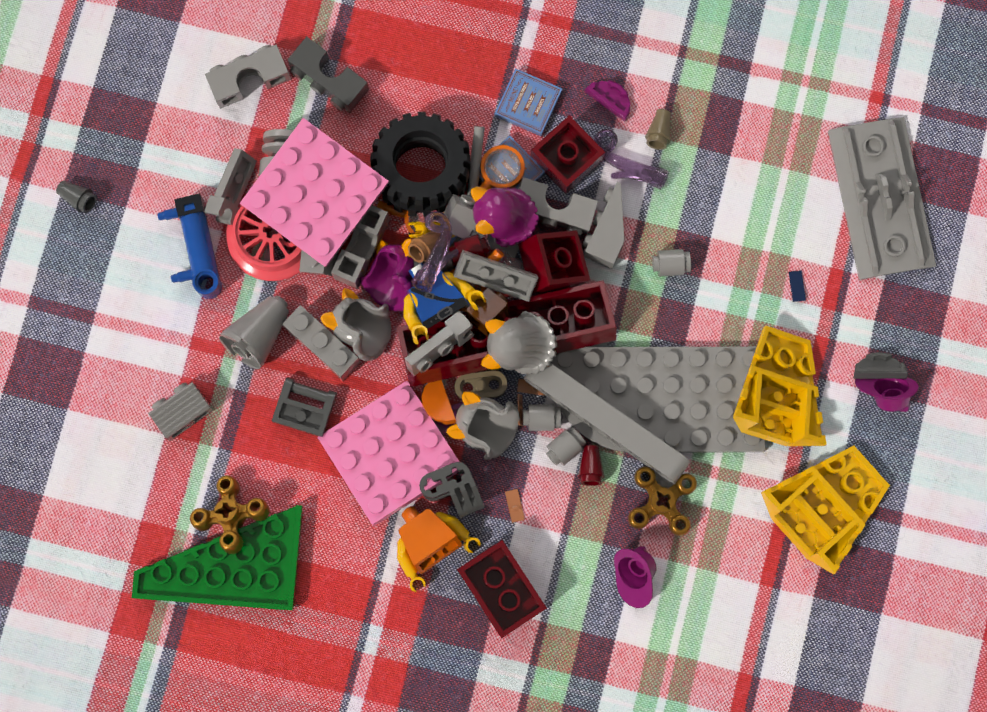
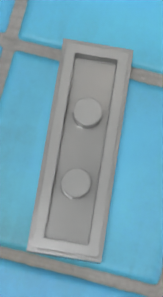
M462 250L453 273L456 278L528 302L538 280L536 274Z

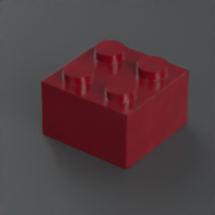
M570 115L531 149L533 160L565 194L604 160L605 151Z
M577 230L535 234L518 244L525 271L538 276L532 294L554 292L580 286L590 281Z

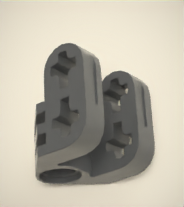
M455 462L426 474L420 480V491L425 499L435 502L451 496L460 518L485 508L471 472L464 463ZM457 468L460 471L458 474L462 475V481L457 483L453 476L449 479H446V477L451 476L452 469ZM428 479H432L433 482L442 481L441 485L436 487L437 492L425 491L424 487L428 485Z

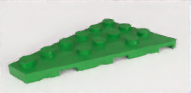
M296 505L293 508L271 515L265 520L256 521L239 528L238 533L242 537L243 547L236 554L225 552L220 546V537H217L209 542L202 543L182 553L134 571L131 598L294 611L303 506Z

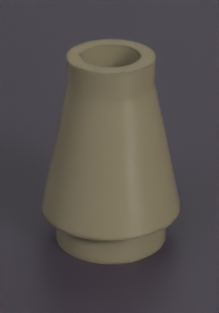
M665 109L656 110L655 117L645 135L646 144L649 147L662 150L670 143V111Z

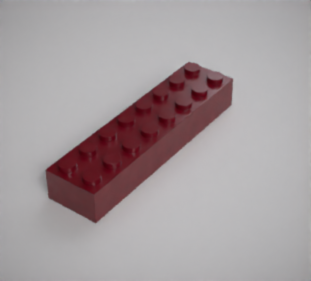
M604 280L532 296L529 302L522 299L508 302L509 315L503 320L507 321L512 318H518L524 311L534 313L537 317L542 316L543 319L550 323V327L554 330L553 334L556 336L557 347L554 349L556 354L616 340V324ZM461 312L467 318V313ZM454 314L428 328L429 339L445 328V321ZM408 325L397 327L410 387L487 370V368L481 365V362L488 354V337L473 326L470 329L474 333L471 339L460 347L455 344L449 354L438 357L427 371L419 372L413 376L407 369L405 358L428 340L425 335L421 334L417 336L419 344H415Z

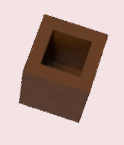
M489 288L483 292L487 300L486 303L482 299H477L474 303L477 305L478 310H474L471 305L466 310L470 323L487 337L489 332L485 327V323L492 319L503 321L509 315L507 299L501 293H494Z

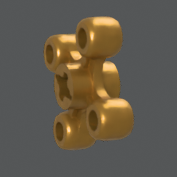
M649 467L639 468L635 472L634 480L639 487L644 488L648 492L649 500L645 506L631 510L628 515L629 524L635 529H642L646 527L652 516L663 515L667 518L669 529L674 535L683 536L687 534L690 530L691 522L688 517L677 511L676 501L680 496L689 495L694 492L697 486L695 477L689 473H684L676 484L669 488H664L657 483L654 470ZM642 473L648 474L649 481H642L640 475ZM682 480H688L690 488H684ZM657 495L668 498L666 502L667 508L664 505L658 506L656 504L659 500ZM635 514L643 516L642 523H637L634 520ZM680 520L684 523L683 530L676 528V521Z
M225 475L218 480L216 485L222 500L216 504L213 511H208L204 508H197L192 511L190 522L199 531L209 530L214 524L221 525L224 532L220 537V546L225 552L236 554L243 547V540L238 533V528L244 524L247 518H252L256 521L265 520L270 513V508L261 498H253L245 505L238 504L236 496L240 491V485L234 477Z

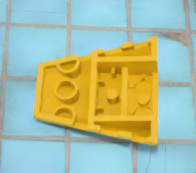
M769 326L763 327L733 415V419L742 433L783 446L827 445L826 437L822 435L820 426L823 423L822 412H818L816 400L819 397L818 387L814 386L813 375L816 372L811 340Z
M852 446L762 491L761 494L770 518L805 558L828 572L836 574L840 563L849 553L853 542L858 534L862 532L866 521L873 514L890 485L855 446Z

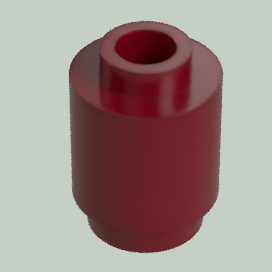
M478 234L454 242V246L449 247L455 267L462 250L486 258V253L490 252L486 238L480 239Z

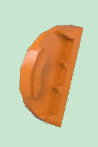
M442 380L427 383L421 397L423 408L428 416L435 421L443 422L445 425L455 424L456 419Z

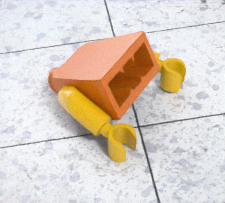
M414 506L408 507L402 512V517L406 524L398 530L401 538L397 541V560L405 575L410 577V588L414 592H417L413 585L415 580H421L423 586L426 587L425 578L417 575V572L419 571L420 574H423L462 546L460 541H464L463 546L468 553H473L468 548V543L471 540H474L479 547L481 546L479 539L470 537V532L452 515L443 512L434 513L430 509H426L419 514Z

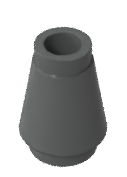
M65 180L61 181L56 189V193L78 212L88 213L95 206L97 197L91 189L66 182Z

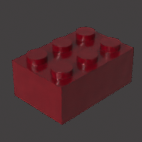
M503 540L457 569L501 639L547 609Z

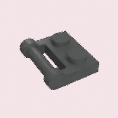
M286 377L272 422L323 437L337 398V392L331 390L325 392L296 383L295 379ZM293 392L325 403L323 409L291 400L289 396Z

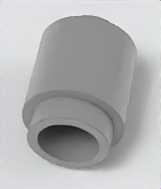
M683 249L658 250L657 256H652L653 272L657 271L659 277L684 275L685 272H691L690 252H684Z
M528 404V410H523V426H528V431H554V428H561V408L554 407V404Z
M572 427L568 431L564 430L547 445L549 451L546 455L555 465L560 463L565 466L583 450L582 446L586 442Z

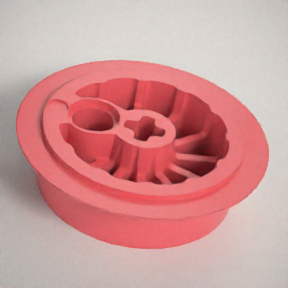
M239 204L238 207L240 209L236 213L233 225H227L226 230L228 251L235 264L246 274L264 281H280L300 273L302 249L292 242L287 243L284 241V236L279 232L273 234L272 238H269L266 232H271L272 227L264 221L258 223L248 218L252 212ZM246 222L259 228L257 230H242ZM243 236H258L245 245L242 243ZM262 242L254 257L251 256L248 250ZM269 246L270 261L260 260L266 247ZM279 246L285 258L275 261L274 247ZM285 248L294 251L291 254H288Z

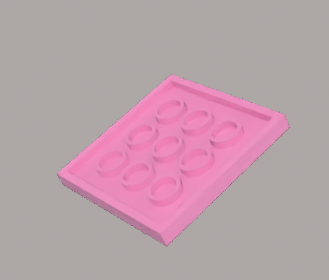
M302 118L240 204L324 267H327L389 184V181L306 119Z
M408 381L400 384L323 434V437H317L373 527L423 495L419 486L423 476L449 464L460 462L432 418L426 413L421 401L410 387ZM457 468L452 469V475L446 477V479H449L450 477L454 476L460 471H458ZM428 479V485L424 487L425 491L432 490L441 484L442 481L433 482L432 479Z

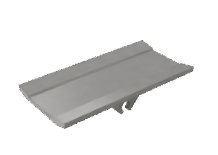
M904 117L828 130L858 279L864 280L883 275L936 267Z

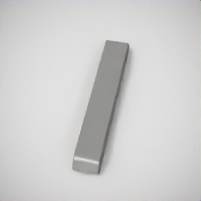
M553 364L547 366L546 370L540 371L539 374L525 375L524 380L669 482L676 484L690 464L689 459Z

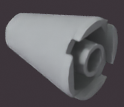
M272 296L267 297L224 329L219 337L220 342L233 356L237 353L243 357L241 362L253 369H260L264 365L282 329V324L289 314L287 302L279 296H275V298Z

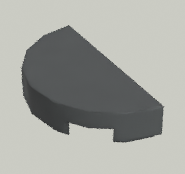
M876 352L867 354L866 358L860 360L855 365L853 379L907 378L908 372L905 364L892 358L891 354Z

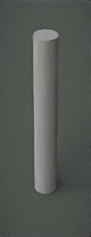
M474 126L470 177L467 195L470 197L472 196L471 189L478 186L485 129V127Z

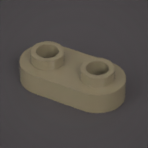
M499 371L461 375L455 382V393L461 400L465 384L473 386L471 392L478 394L480 397L490 399L502 396L507 389V379ZM497 381L499 387L493 390L489 387V383Z

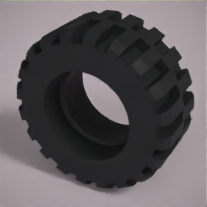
M418 112V116L412 117L411 113L403 115V119L400 121L397 118L389 122L390 128L383 127L379 132V139L374 140L372 145L373 152L370 156L371 168L389 181V184L381 193L383 201L387 205L393 203L394 210L400 213L403 210H408V216L416 217L417 213H424V217L431 216V211L437 210L439 214L444 212L452 194L459 196L464 194L466 183L469 181V145L467 141H464V134L460 129L454 130L453 122L448 119L443 122L441 121V115L434 113L432 117L426 116V112ZM425 147L433 149L442 155L446 165L444 171L435 179L427 182H414L399 174L396 168L398 159L410 149Z

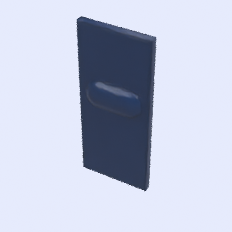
M802 270L789 272L793 302L806 301Z

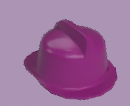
M910 378L855 379V385L860 391L873 396L877 406L889 412H907L910 408L911 397L919 389L917 382Z
M645 546L632 550L621 549L614 556L618 593L629 606L644 608L653 597L652 579L657 570L656 562L646 551Z

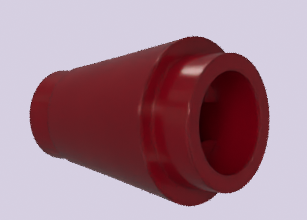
M587 445L583 447L578 474L582 485L598 486L602 484L604 472L598 446Z

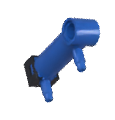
M200 193L174 199L176 208L159 212L157 216L160 221L180 219L191 269L171 275V281L175 283L192 280L194 289L201 297L213 299L221 293L222 282L219 278L206 218L208 216L204 212V199ZM205 279H213V286L210 289L204 290L201 288V284Z

